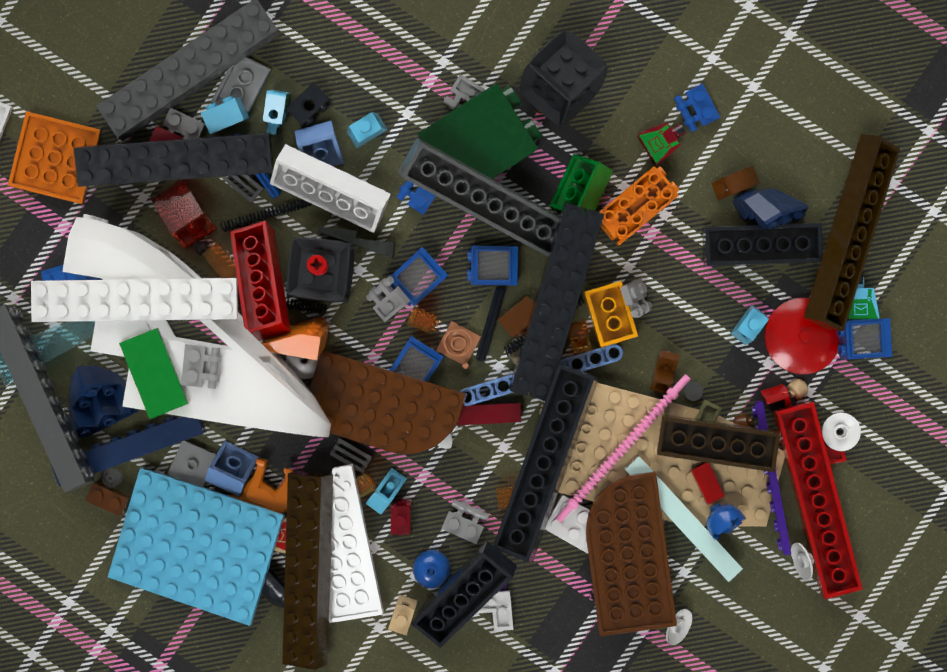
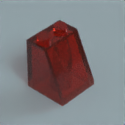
M184 179L151 200L170 234L185 250L194 245L197 239L201 240L217 230L212 219Z

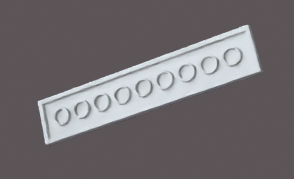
M237 278L31 281L32 322L238 319Z

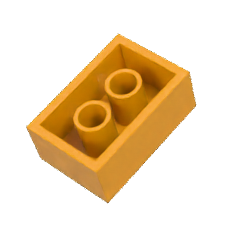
M622 281L583 292L599 347L638 337L629 305L626 306L620 289L623 286Z

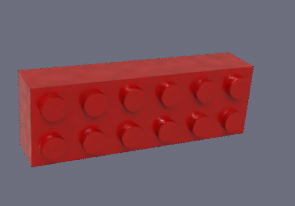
M265 220L230 232L244 327L259 341L291 332L274 229Z

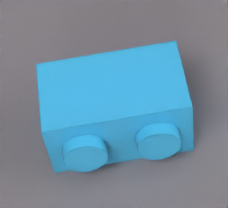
M232 95L222 99L223 104L217 106L215 102L205 107L206 111L201 112V115L210 134L249 118L240 97L234 98Z

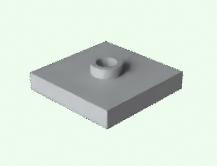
M184 440L181 442L167 475L204 487L208 468L216 454Z

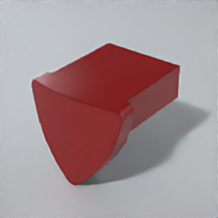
M783 384L760 391L761 397L767 405L783 400L785 407L791 406L788 389Z

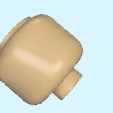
M795 379L787 386L789 396L791 398L794 397L796 400L803 398L808 393V386L801 379Z

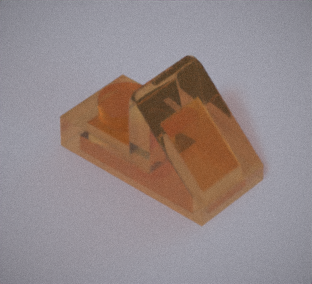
M368 471L356 478L360 499L368 493L375 491L378 487Z

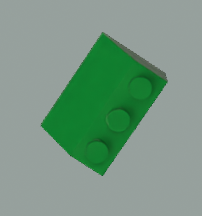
M573 154L550 207L562 211L563 204L566 202L583 207V212L585 208L595 211L613 170L600 162Z

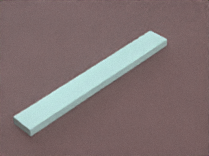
M639 456L625 468L629 475L653 472ZM657 476L662 511L721 575L730 582L743 568L717 540L712 538L709 531Z

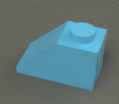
M391 468L366 504L379 514H382L407 478Z

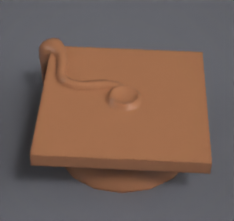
M451 321L436 351L462 364L464 369H468L469 364L467 363L481 336Z

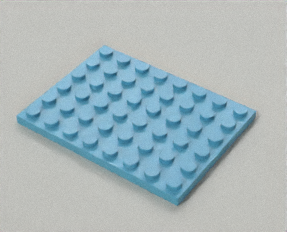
M142 467L137 476L108 578L250 626L255 616L285 514Z

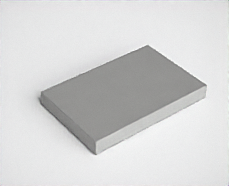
M245 57L237 65H233L227 70L210 103L216 102L218 106L223 104L222 99L233 95L234 98H241L246 112L249 114L271 69Z

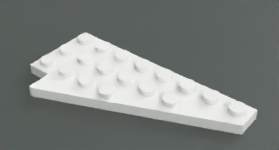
M353 464L334 467L332 469L333 501L329 623L383 615L384 613Z

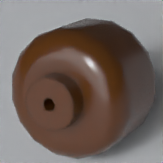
M747 414L734 417L733 423L736 425L748 427L754 425L753 419L749 418Z

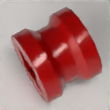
M313 255L307 261V268L312 274L320 276L328 270V262L320 255Z

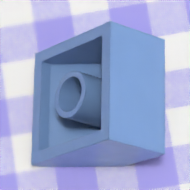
M332 121L294 131L299 151L331 166L344 164Z
M224 441L210 464L204 481L240 497L254 470L258 456Z

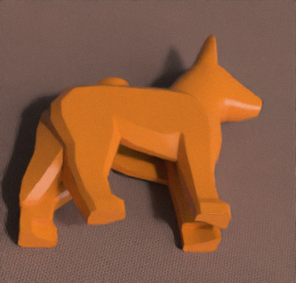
M258 457L256 459V471L251 480L246 483L240 497L233 494L227 495L283 514L287 512L288 473L294 472V470L284 467L285 479L276 490L264 481L268 460Z

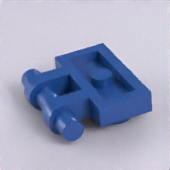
M703 83L685 92L688 100L683 101L681 95L674 98L677 104L676 108L681 112L685 120L683 122L691 132L698 129L695 124L698 120L703 127L720 118ZM690 105L696 114L692 117L687 109Z
M407 180L404 186L401 185L399 188L400 192L396 197L403 201L406 195L409 196L411 199L407 205L424 215L436 196L418 187L415 193L412 192L410 189L414 184Z

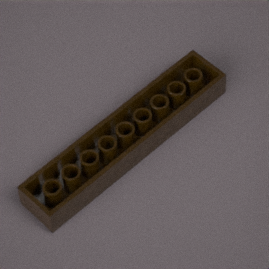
M861 134L854 158L851 162V168L845 181V187L840 197V203L834 216L831 232L828 235V241L817 271L815 283L811 290L810 299L805 309L804 318L826 329L844 332L900 153L898 147L881 136Z
M301 470L288 473L282 664L317 670L328 664L333 474Z

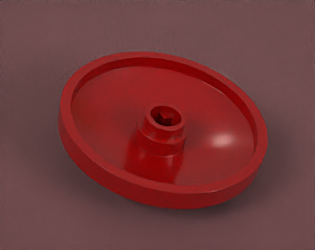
M795 298L779 305L770 314L764 329V343L770 358L780 368L795 374L818 372L828 366L838 353L839 337L836 330L823 328L804 318L805 309L810 298Z

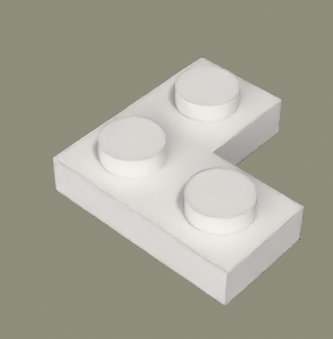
M510 590L499 591L476 613L493 612L494 631L513 630Z

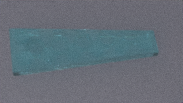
M95 321L65 322L31 335L32 343H35L38 347L40 361L46 364L91 338L94 333ZM0 352V376L4 386H8L14 383Z

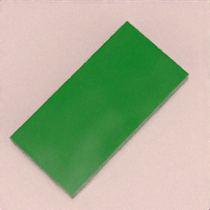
M159 328L119 343L149 419L189 404Z

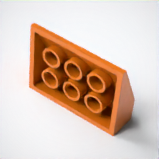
M314 317V319L290 325L291 332L263 340L261 343L273 353L317 360L327 344L330 322H327L322 317Z

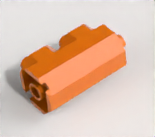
M653 166L600 211V213L604 214L601 228L612 241L614 239L618 240L615 243L617 246L621 245L679 196L677 194L679 191L678 186L673 181L670 183L667 180V174L660 166L658 168Z

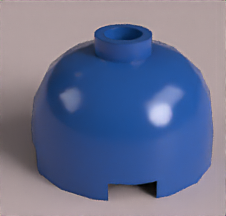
M719 503L710 509L712 513L707 517L706 525L710 535L716 540L720 538L719 534L722 532L728 534L741 525L742 521L746 520V517L736 506L732 504L721 506Z
M429 549L421 552L416 557L413 563V575L420 585L426 588H437L447 581L451 565L443 553L438 550Z

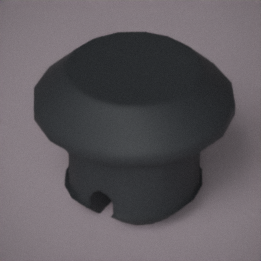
M196 240L195 249L198 255L201 256L202 253L210 251V247H206L209 245V241Z

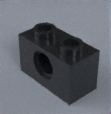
M313 82L286 110L303 127L306 125L309 127L316 121L315 116L319 112L324 113L330 107L329 103L331 100ZM314 102L315 108L312 111L305 110L306 103Z

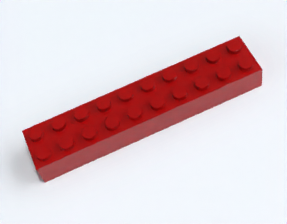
M808 401L772 411L777 431L780 432V442L784 451L809 553L814 558L812 565L820 595L824 599H829L863 590L814 402Z

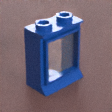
M472 246V250H468V262H471V269H467V281H471V285L517 286L518 246Z
M421 247L391 275L394 279L391 287L393 290L399 287L410 300L407 305L410 306L412 304L415 307L444 281L448 274Z
M890 318L847 321L844 332L836 331L839 337L837 350L840 359L892 357Z
M411 336L390 368V371L428 382L444 356Z

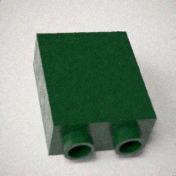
M497 83L418 133L419 139L491 179L538 150L535 142L542 138L538 128L530 118L522 123L514 109L521 105V102L510 85L501 90Z

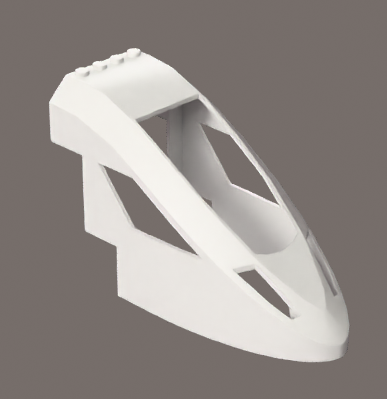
M83 214V218L76 217L69 233L62 272L102 278L103 280L202 279L170 251L140 233L108 224L109 220ZM239 312L238 319L200 320L228 346L176 337L167 320L95 321L91 351L124 357L119 343L159 328L180 383L185 344L206 346V355H211L212 347L220 348L221 363L218 365L219 381L216 383V389L208 388V380L204 379L202 387L182 385L189 404L165 414L320 437H329L331 422L316 397L278 353L270 352L261 343L262 341L256 339L244 327L243 316ZM205 361L204 373H209L210 362ZM129 369L123 406L146 410Z

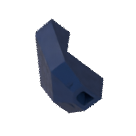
M776 189L745 191L736 196L732 202L744 222L748 219L751 221L756 219L762 230L768 227L772 229L781 223L785 225L794 219L799 221L806 216L805 212L809 208L807 204Z
M78 366L71 378L68 396L70 427L72 431L77 433L78 437L85 438L140 410L123 406L127 382L120 375L99 366Z

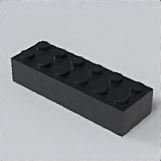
M821 223L780 224L772 229L768 227L762 230L760 225L705 227L702 229L704 267L819 263L822 260Z
M487 541L415 613L411 625L441 648L513 578L517 565Z

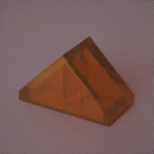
M586 321L571 323L568 336L572 354L591 351L592 346Z

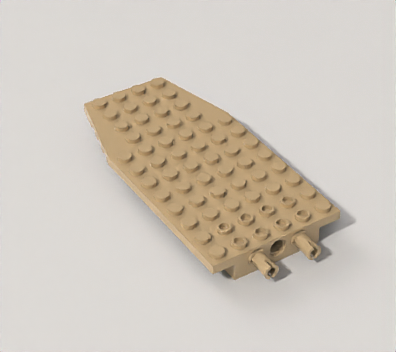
M598 383L558 493L574 496V493L577 494V490L582 489L581 485L584 486L585 481L588 482V478L593 477L592 473H596V469H600V465H604L603 461H607L608 456L611 457V452L614 453V449L619 448L618 444H622V440H626V436H630L629 432H633V428H637V424H641L640 420H644V416L649 415L648 411L651 412L652 407L655 408V404L660 403L659 399ZM669 403V407L664 408L665 412L662 411L661 416L658 415V419L653 420L654 424H650V428H646V432H642L643 436H639V440L634 441L635 445L632 444V448L627 449L628 453L624 452V457L621 456L620 461H616L617 465H613V469H609V473H605V478L602 477V481L597 482L598 486L595 485L594 490L591 489V493L586 494L587 498H583L594 502L608 485L629 475L625 468L639 456L652 471H656V475L703 526H707V517L712 513L710 509L720 503L721 506L732 504L744 514L746 520L742 521V524L739 526L766 527L771 511L769 502L773 501L772 494L767 492L766 483L769 482V477L764 475V471L709 463L725 497L707 505L690 469L704 462L657 455L662 414L695 419L699 412V409L676 403ZM719 415L716 422L734 424ZM779 448L775 467L778 481L785 458L784 451ZM661 509L662 519L673 522Z

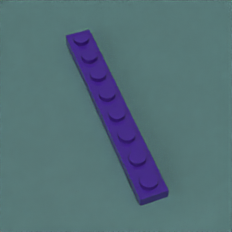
M755 401L752 413L753 418H757L759 424L755 428L768 429L763 401ZM776 469L775 472L764 471V475L769 477V482L766 483L767 492L772 494L773 501L769 502L771 513L776 514V520H773L775 532L779 531L780 539H777L778 550H782L784 555H790L792 553Z

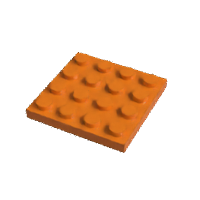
M26 111L7 186L84 205L88 186L78 187L74 148L78 146L99 145L102 130Z

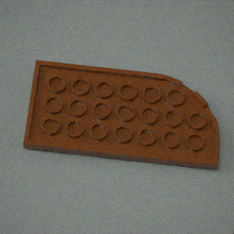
M324 350L319 356L310 391L316 397L331 422V434L397 454L420 453L440 444L456 427L467 396L463 392Z
M656 471L622 477L608 485L597 496L590 508L586 522V542L600 636L677 626Z

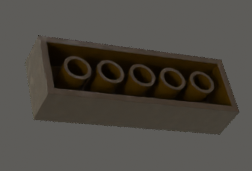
M662 414L657 455L775 472L780 432Z

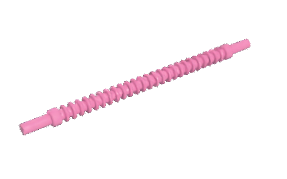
M686 374L673 388H669L666 391L667 395H663L664 398L659 399L660 403H656V407H652L651 412L648 411L649 415H645V419L640 420L641 424H637L638 427L633 428V432H629L630 436H626V440H622L623 443L618 444L619 448H615L614 453L611 452V457L608 456V460L603 461L604 465H600V469H596L597 472L592 473L593 477H589V481H585L584 486L581 485L582 489H578V493H574V497L569 498L568 504L555 517L560 523L573 509L579 507V502H583L582 499L587 498L586 494H590V490H594L595 485L598 486L597 482H601L602 477L605 478V473H609L608 470L613 469V465H617L616 461H620L621 456L624 457V452L628 453L627 449H631V445H635L634 441H638V437L643 436L642 432H646V428H650L649 425L654 424L653 420H657V416H661L662 411L665 412L664 408H668V404H672V400L679 396L678 393L691 380Z

